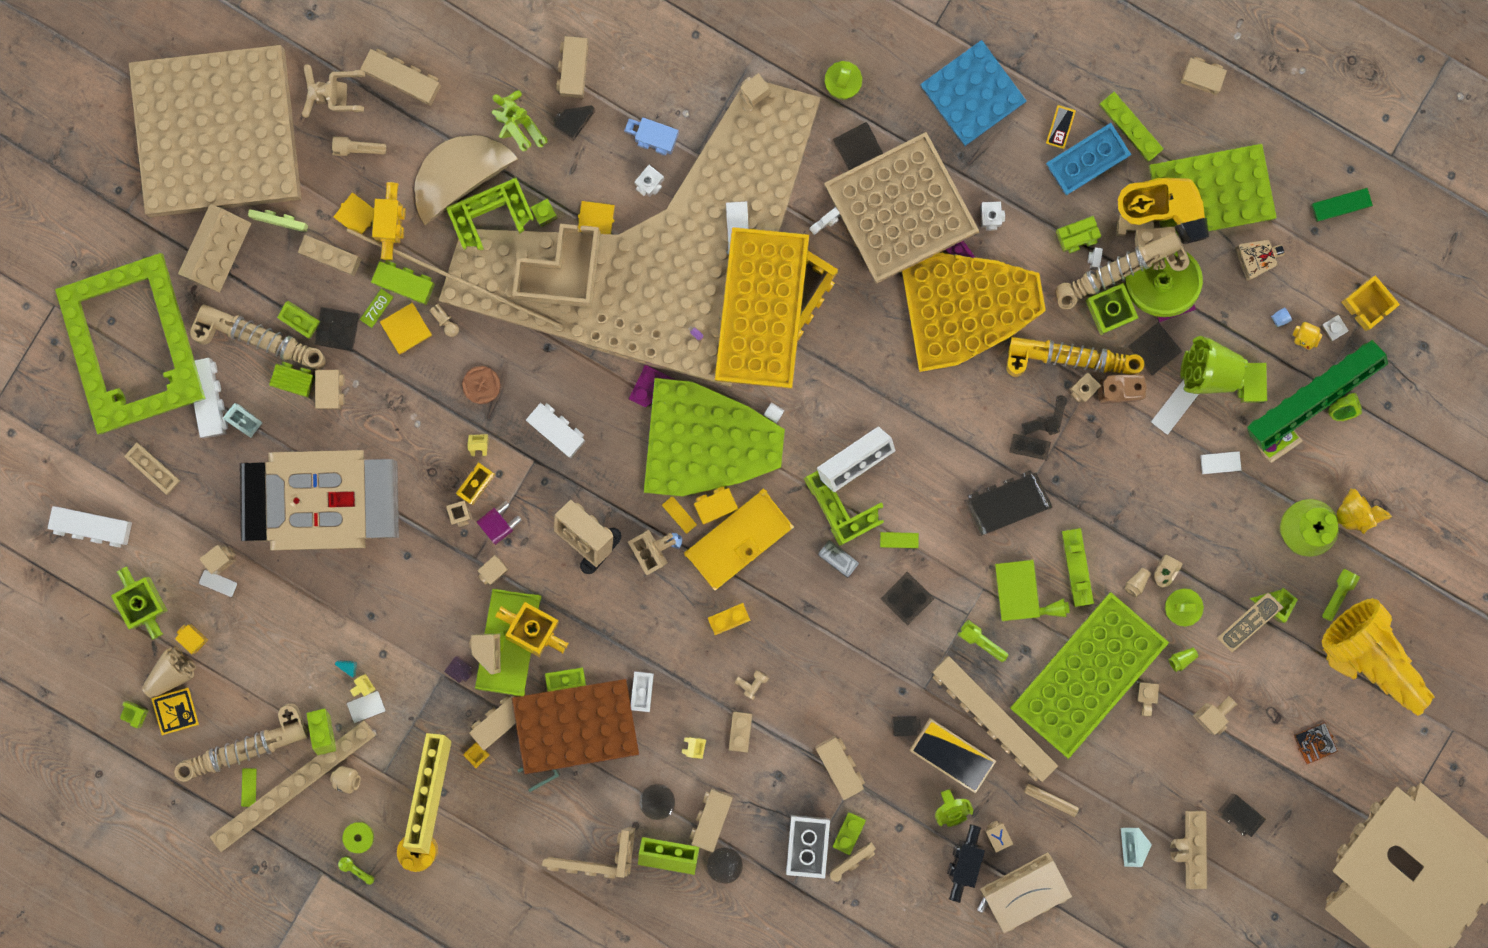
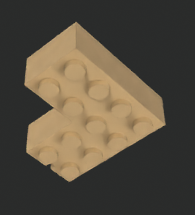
M560 224L555 261L517 258L512 294L514 299L518 301L592 308L601 235L599 228L581 226L583 234H580L577 225Z

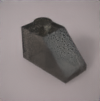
M590 105L566 109L563 113L559 112L553 121L555 122L554 128L574 142L594 114L595 108Z

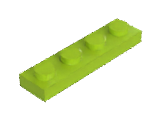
M1115 91L1099 104L1148 162L1164 149Z

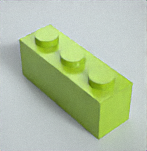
M388 260L385 263L379 261L371 281L376 286L427 305L435 286L431 282L432 278L423 274L420 277L413 274V270L403 267L402 270L396 268V264Z
M642 837L638 865L695 875L699 847Z

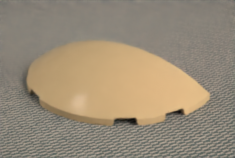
M459 136L437 146L423 161L415 181V204L424 225L426 226L447 211L446 207L456 204L462 197L486 180L489 181L517 161L518 158L502 143L484 136Z

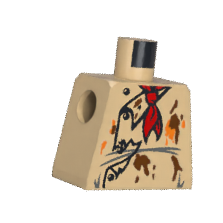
M1269 240L1244 243L1235 247L1247 281L1277 266L1276 258L1285 255L1281 244L1272 247Z

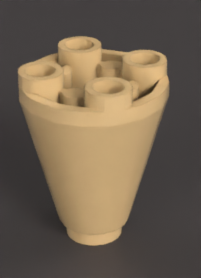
M178 647L169 648L159 658L145 680L142 690L150 698L157 697L191 680L194 677L196 666L192 661L187 660L183 656L182 651Z

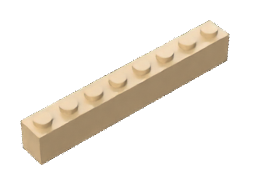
M949 656L932 671L934 674L932 678L939 685L943 683L948 688L946 692L953 699L957 697L962 702L960 706L967 713L971 711L975 715L973 719L980 726L984 724L989 729L987 733L992 739L996 740L998 738L1003 743L1000 747L1007 754L1012 752L1016 756L1014 761L1021 768L1025 765L1030 770L1027 774L1035 782L1038 779L1043 782L1058 767Z

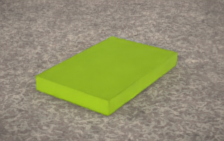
M1034 560L995 564L1002 621L1041 617Z

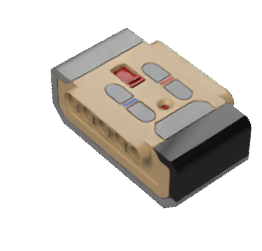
M363 450L272 452L268 453V462L239 463L241 541L270 542V550L366 548L365 539L399 538L398 464L396 460H364Z

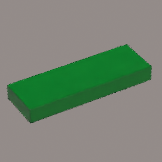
M1368 188L1311 204L1316 222L1373 206Z

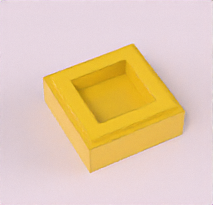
M475 742L463 756L477 768L490 754Z

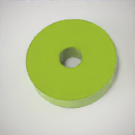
M363 822L350 824L343 832V844L352 853L358 854L367 851L374 842L372 828ZM356 834L361 835V841L355 839Z

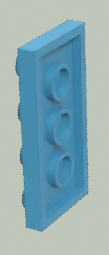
M1109 123L1053 158L1046 165L1067 196L1131 156V153L1112 123Z

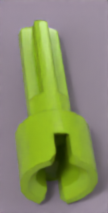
M1346 569L1342 570L1336 581L1338 582V587L1322 614L1323 618L1333 621L1348 591H1354L1360 576Z
M970 620L964 623L961 627L962 632L958 633L959 637L969 644H977L1000 662H1004L1007 659L1008 653L982 635L981 628Z

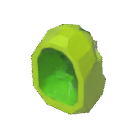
M1349 393L1332 404L1328 412L1333 420L1346 421L1361 415L1362 408L1357 394Z

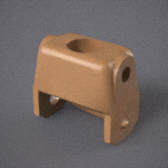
M1143 375L1107 376V379H1100L1099 384L1101 387L1097 390V395L1101 404L1138 402L1146 398L1147 386Z

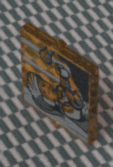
M1326 722L1294 735L1299 746L1298 751L1302 753L1306 764L1338 752L1332 739L1334 736L1330 734Z

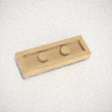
M138 442L124 456L166 495H169L181 481Z

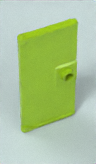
M492 589L484 634H500L501 672L490 674L479 663L475 685L476 690L518 697L525 696L531 653L506 639L505 635L510 628V624L495 616L501 606L517 614L524 602L539 609L542 596ZM534 626L532 628L528 627L529 633L535 632Z

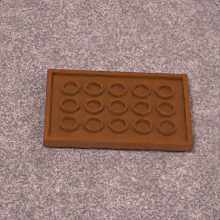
M626 679L512 698L524 775L639 756Z

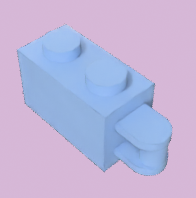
M643 117L641 122L628 119L624 132L635 136V142L638 143L639 147L644 149L654 148L656 149L655 152L665 156L667 153L672 154L679 134L677 129ZM634 125L639 126L637 132L633 131Z

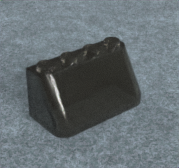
M1030 470L1021 474L1022 478L1014 480L1013 477L1003 481L1004 485L998 488L996 484L985 488L986 492L979 495L977 491L967 495L968 499L964 502L978 536L985 535L1053 508L1037 473H1032Z

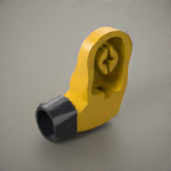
M1157 178L1128 184L1121 190L1118 197V210L1121 216L1130 224L1141 225L1152 220L1163 221L1173 219L1177 223L1175 228L1182 244L1209 238L1208 222L1204 216L1203 201L1199 190L1191 179Z

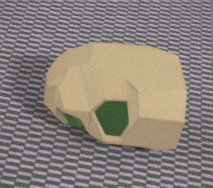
M1164 555L1154 572L1156 584L1162 588L1169 586L1181 569L1182 563L1168 555Z

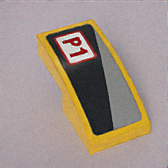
M1057 105L1046 144L1062 149L1065 148L1076 110Z

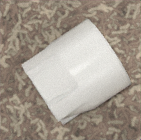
M771 402L764 416L777 423L784 410Z

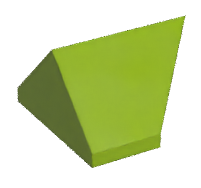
M1282 588L1281 590L1269 593L1283 606L1272 617L1279 623H1285L1298 601L1296 597ZM1266 594L1249 599L1256 604Z

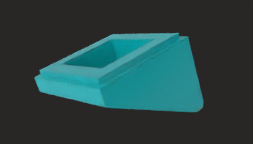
M338 660L335 662V665L352 678L356 677V661Z

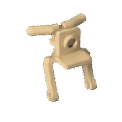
M308 64L304 66L308 94L302 111L303 117H309L314 100H316V104L328 103V108L335 112H364V107L346 106L347 84L337 81L339 77H365L363 70L332 72L327 83L317 82L315 84L311 66Z

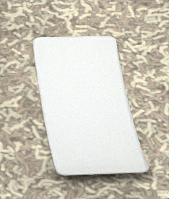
M204 570L199 584L229 597H232L237 586L236 582L217 574H210L207 570Z

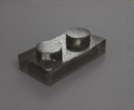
M1013 434L1009 453L1047 461L1051 442Z

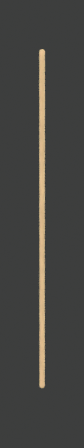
M351 229L346 230L350 234L382 247V243ZM393 249V253L559 328L563 327L558 322Z

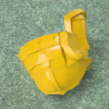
M1352 488L1345 496L1336 513L1338 523L1345 529L1358 530L1362 534H1365L1368 529L1376 527L1377 523L1392 517L1390 513L1377 505L1371 508L1365 497H1361L1359 492Z

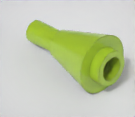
M1064 599L1040 608V615L1047 614L1049 616L1067 617V613H1070L1069 602H1065Z

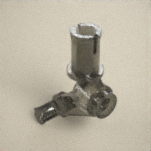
M1064 395L1056 397L1053 416L1046 419L1039 416L1036 420L1022 423L1024 434L1027 435L1038 430L1046 431L1049 435L1059 433L1067 398Z

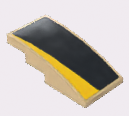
M929 718L909 751L974 793L978 791L996 763V760L931 718Z

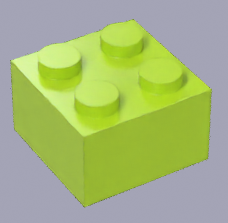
M1124 283L1085 300L1100 335L1139 318Z

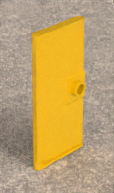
M763 488L757 495L695 545L684 552V556L694 564L711 587L717 590L794 528V526L773 502L767 490Z

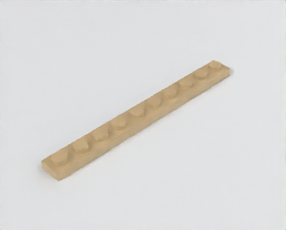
M364 720L335 742V752L317 755L211 835V840L220 852L224 851L374 738L376 734Z

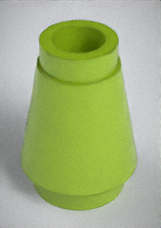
M1192 647L1172 654L1168 661L1172 669L1177 672L1183 671L1199 656Z

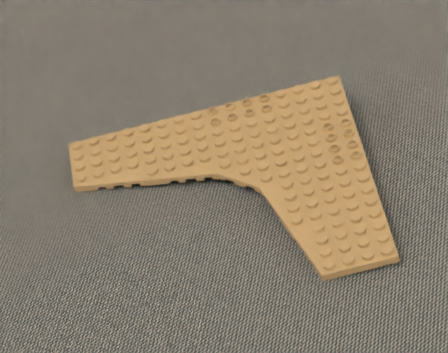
M767 83L771 94L752 107L750 103L746 104L740 96V89L667 209L619 235H600L592 308L518 301L512 296L517 258L555 261L559 232L523 231L519 234V231L476 229L484 247L483 250H478L477 247H467L464 250L458 239L448 270L449 274L563 325L562 328L448 277L445 279L439 302L554 335L610 355L658 369L687 374L732 388L733 383L715 381L729 255L726 253L729 250L726 203L747 201L749 229L781 231L821 97ZM694 327L703 334L702 340H697L688 328L691 330Z

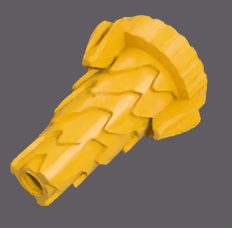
M1374 598L1366 599L1353 605L1337 617L1323 635L1322 647L1327 653L1326 660L1328 665L1351 679L1357 678V671L1359 673L1362 672L1373 684L1376 683L1386 695L1390 694L1394 700L1398 701L1407 710L1412 711L1417 716L1423 714L1424 709L1431 704L1435 696L1426 687L1421 675L1410 664L1412 660L1407 656L1402 645L1394 636L1393 629L1390 627L1392 621L1391 614L1378 599Z

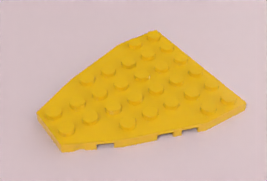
M939 252L902 271L919 372L958 366L1010 338L1046 312L1040 274L1021 267L1005 264L1004 262Z

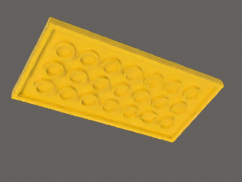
M732 227L715 381L793 388L809 235Z

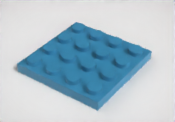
M982 40L920 84V87L964 147L1027 102Z

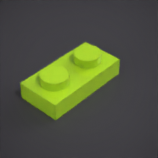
M290 301L285 302L277 317L307 338L312 337L320 323L319 320Z
M583 667L545 673L548 692L586 686Z
M848 812L832 847L850 855L866 820Z

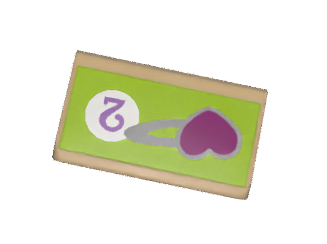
M1292 431L1265 451H1262L1259 446L1258 449L1262 456L1272 463L1300 444L1302 439L1295 431Z

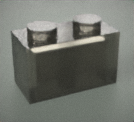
M1234 793L1218 810L1222 814L1221 818L1228 824L1231 822L1237 826L1235 830L1244 837L1246 834L1252 837L1266 820Z

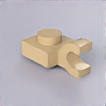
M1139 682L1137 702H1143L1141 716H1152V703H1158L1159 684Z

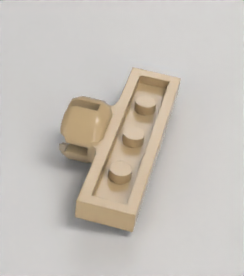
M1185 811V837L1183 839H1174L1171 842L1170 848H1177L1179 851H1171L1170 855L1175 862H1185L1186 889H1207L1206 811Z

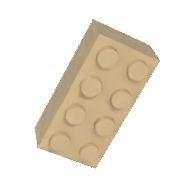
M210 204L178 274L220 293L251 223Z

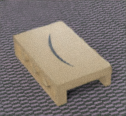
M1048 852L980 889L1003 933L1014 930L1024 922L1031 921L1037 915L1049 911L1050 908L1062 904L1072 897L1054 860Z

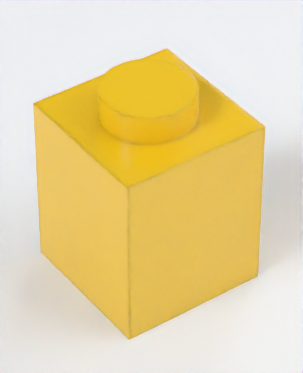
M192 624L183 625L177 631L178 636L175 638L190 654H196L208 641Z

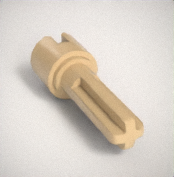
M333 136L332 155L348 156L350 153L386 154V144L351 141L349 137Z

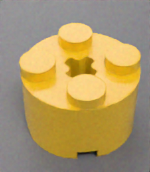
M405 837L399 842L397 858L406 870L412 872L423 871L433 864L438 855V845L433 837L429 854L420 853L419 856H417V853L410 852L403 847Z

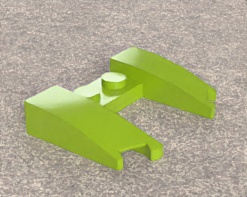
M517 178L446 207L464 250L467 247H477L478 250L484 249L472 220L475 217L507 204L519 234L524 231L523 226L529 220H534Z
M818 471L803 478L811 494L815 495L830 523L831 531L839 546L884 523V520L878 519V509L883 508L882 502L850 519L837 493L833 492L821 481Z

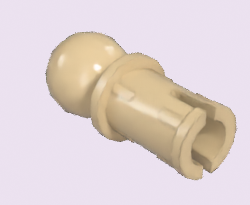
M439 303L429 310L440 323L439 326L444 325V332L447 336L455 337L459 333L458 325L449 321L452 317H448Z

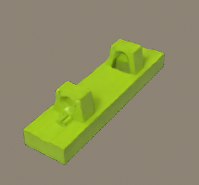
M1081 528L1061 531L1074 607L1094 604Z

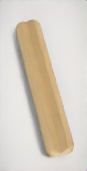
M1027 784L1024 790L1025 794L1073 817L1078 813L1079 808L1031 784Z

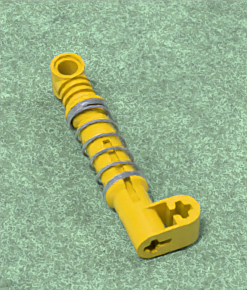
M1011 337L1006 370L1011 376L1019 377L1025 372L1028 358L1042 360L1046 364H1050V362L1053 365L1061 363L1063 367L1072 365L1073 368L1080 366L1084 370L1093 368L1094 372L1099 368V372L1102 373L1113 369V372L1117 370L1118 373L1122 371V373L1127 375H1138L1144 367V360L1136 354L1125 355V357H1123V354L1119 356L1118 353L1114 355L1110 350L1104 348L1102 352L1097 354V350H1094V347L1087 349L1084 348V345L1082 347H1074V344L1068 346L1064 345L1063 342L1055 344L1053 340L1043 342ZM1011 356L1025 358V360H1019L1018 366L1021 367L1018 370H1015V366H1013L1016 358H1011ZM1129 362H1136L1138 364V369H1131L1129 367Z

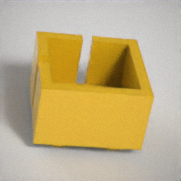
M1376 275L1369 278L1341 301L1351 315H1357L1355 320L1365 331L1373 328L1384 319L1383 317L1390 314L1400 305Z

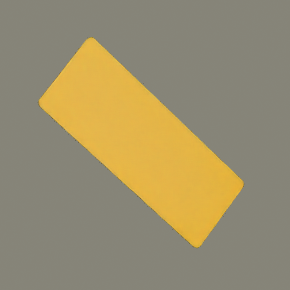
M673 496L662 504L664 509L686 534L697 525Z

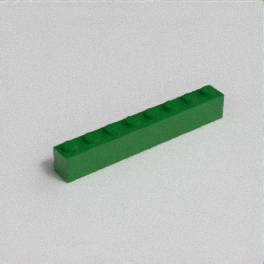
M1373 340L1364 343L1357 351L1348 354L1337 365L1331 366L1327 372L1315 377L1305 387L1299 388L1294 395L1285 398L1274 409H1269L1261 418L1252 421L1247 427L1249 436L1262 451H1265L1387 366V354Z

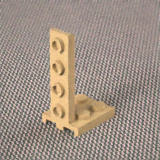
M627 827L621 830V833H618L617 844L620 845L619 852H616L615 864H618L617 866L554 857L544 859L542 866L547 867V870L559 871V868L566 869L567 873L577 874L578 871H584L585 875L596 876L597 873L604 874L605 878H624L631 873L636 828Z

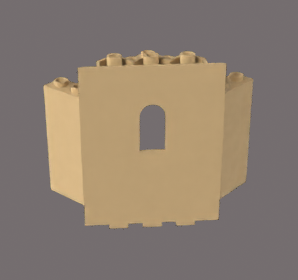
M1421 782L1416 787H1410L1406 793L1396 786L1388 797H1384L1380 802L1376 801L1371 805L1368 819L1363 824L1361 822L1358 823L1349 837L1351 839L1347 845L1342 844L1337 850V865L1334 867L1333 872L1344 882L1336 893L1333 891L1328 895L1325 910L1370 948H1454L1462 937L1461 934L1465 927H1469L1477 917L1481 903L1485 905L1488 902V839ZM1399 846L1423 866V869L1414 881L1410 880L1388 860L1387 852L1389 848Z

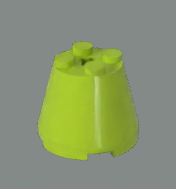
M1203 336L1194 338V344L1189 351H1185L1181 364L1180 379H1184V391L1192 394L1230 393L1235 392L1237 389H1242L1244 386V373L1248 366L1247 359L1210 338Z
M1305 499L1294 503L1284 512L1280 523V533L1291 551L1301 556L1313 557L1324 554L1335 544L1339 534V523L1335 512L1327 504L1315 499ZM1313 525L1317 528H1321V530L1316 531V529L1313 528Z

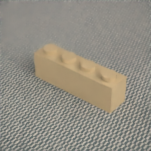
M370 49L361 67V70L366 75L429 106L432 105L441 87L440 83L437 82L438 78L430 74L425 76L421 74L420 69L412 65L409 68L403 65L404 62L396 57L393 59L386 57L387 53L380 49L376 51Z

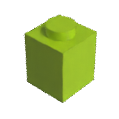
M548 198L531 207L541 227L558 219Z

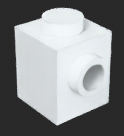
M648 165L634 182L637 186L636 190L643 196L646 194L649 197L652 194L656 195L662 188L660 184L663 182L664 176Z
M1001 202L981 203V228H986V231L997 230V227H1001L1002 222H1005V211H1001Z

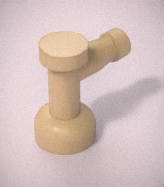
M758 670L754 673L755 680L752 685L740 677L735 681V684H739L746 690L744 695L754 700V694L760 685L769 680L768 676Z

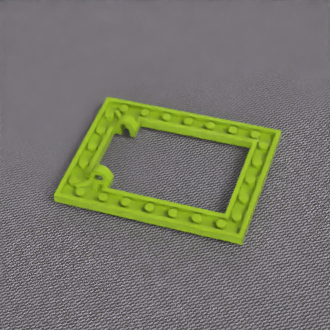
M162 253L55 289L97 434L101 435L206 399ZM149 279L175 369L163 373L164 378H168L170 384L166 385L167 391L126 404L125 395L120 388L106 391L81 302Z

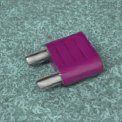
M507 501L497 508L493 507L476 521L495 545L513 531L512 528L522 521L519 516H516L507 523L500 513L510 506Z

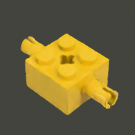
M386 182V199H375L372 237L376 241L382 242L381 259L393 260L394 243H400V239L404 238L402 220H405L406 209L397 200L399 184Z
M524 602L517 614L501 606L495 616L510 624V628L505 635L508 641L539 658L545 647L550 646L563 654L569 645L568 642L554 636L559 620ZM534 626L536 632L529 633L528 627L532 628Z

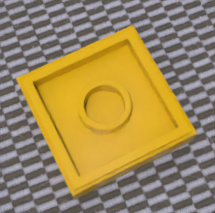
M413 302L380 321L399 355L433 336Z

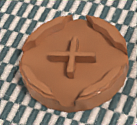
M478 366L466 373L462 387L466 397L473 403L488 404L498 396L501 384L497 373L491 368Z

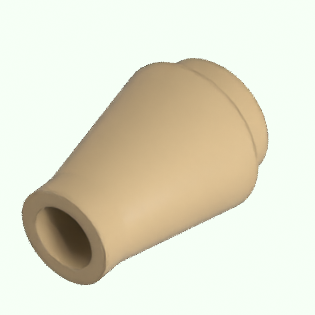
M1141 568L1138 573L1126 582L1125 590L1132 596L1138 597L1139 594H1142L1151 573Z

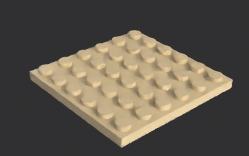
M927 132L824 183L876 284L979 233V229Z

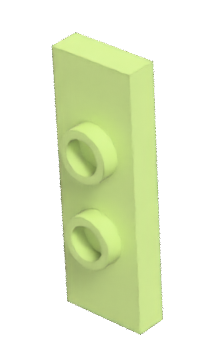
M249 209L248 216L253 220L307 232L308 225L295 221L293 216L284 214L283 217L276 216V212L265 210L263 213Z

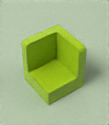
M124 701L123 706L125 707L120 719L130 723V726L134 728H141L149 710L132 702Z

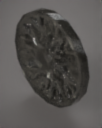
M662 784L648 786L640 796L639 804L641 811L650 819H665L675 808L673 792Z
M723 847L716 849L711 853L707 862L709 875L718 883L727 884L735 881L740 876L743 868L741 856L732 848Z

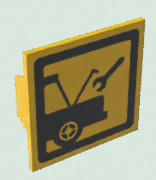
M189 688L151 698L161 735L199 725Z

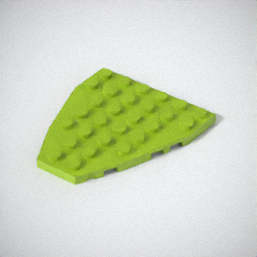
M655 378L644 493L686 496L717 489L722 486L742 483L779 469L782 464L785 429L749 406L695 382Z

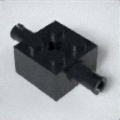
M972 824L969 825L966 841L960 840L959 844H955L952 853L955 857L954 862H950L947 874H949V878L953 882L949 900L961 903L965 886L975 888L985 853L984 848L977 845L982 828Z

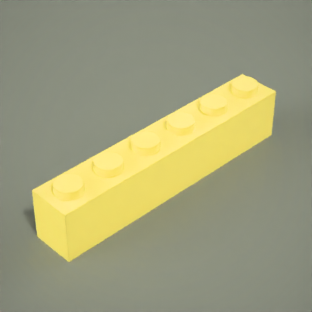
M426 733L403 847L410 852L429 854L452 742L445 735Z

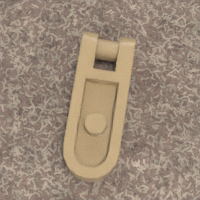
M868 843L830 871V878L837 882L845 871L849 870L851 872L859 866L858 862L862 859L868 860L874 856L876 848L873 843Z

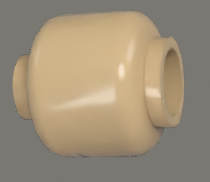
M341 766L332 772L330 781L336 791L350 794L358 789L361 777L358 775L357 770Z

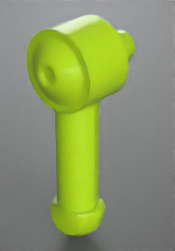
M345 856L339 860L338 867L341 871L352 872L368 885L374 883V877L355 866L351 857Z

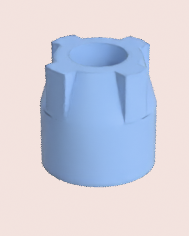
M1285 307L1271 316L1276 327L1292 321Z

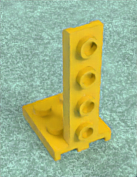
M810 251L807 254V263L813 266V271L821 276L824 273L826 276L801 314L798 341L804 333L801 329L805 323L809 325L814 317L812 314L815 307L820 308L825 300L822 296L826 291L828 293L831 291L835 284L833 279L838 273L837 268Z

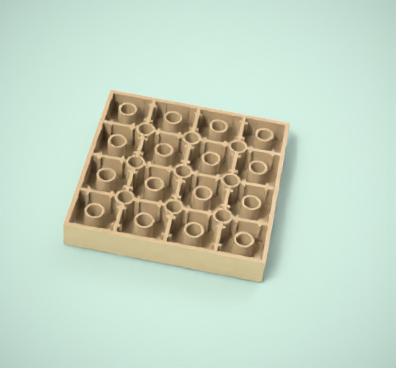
M281 45L129 63L144 209L147 216L157 217L207 211L210 204L226 209L302 200L285 49Z

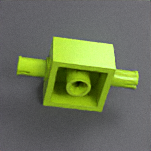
M128 566L118 570L117 574L124 588L112 594L111 597L128 629H135L145 625L152 640L162 636L163 632H161L155 619L168 610L151 578L144 577L139 581H134ZM139 600H142L143 602L141 606H137Z

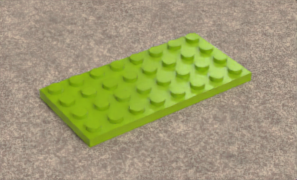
M1109 592L1011 705L1010 709L1069 759L1169 642L1113 593Z

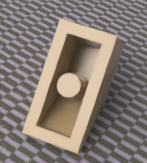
M500 634L471 635L469 647L475 659L490 674L500 673Z

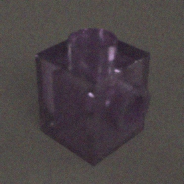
M455 656L444 672L458 683H462L463 680L467 682L473 674L471 672L473 666L460 656Z

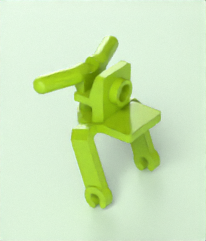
M517 90L507 97H500L497 94L493 95V101L503 107L493 109L491 112L499 122L505 123L499 134L500 138L513 136L520 150L527 151V148L531 147V142L518 127L521 123L538 147H543L544 144L548 143L547 138L542 135L535 123L527 115V111L514 102L522 96L521 91Z

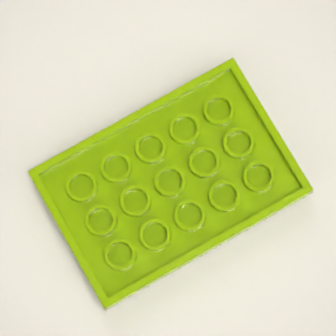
M1262 144L1149 165L1151 180L1157 178H1188L1194 182L1203 201L1204 216L1207 218L1209 232L1277 219ZM1173 219L1159 221L1161 228L1175 227L1177 225Z

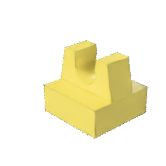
M488 434L469 435L468 451H470L471 456H475L476 450H481L482 455L487 456Z
M364 674L354 680L357 686L351 689L350 692L354 697L360 693L365 697L376 689L367 675Z
M692 737L684 738V742L689 744L688 749H682V753L687 757L703 759L706 740Z

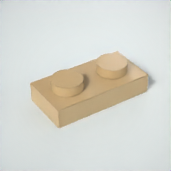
M733 712L729 750L748 752L752 714Z

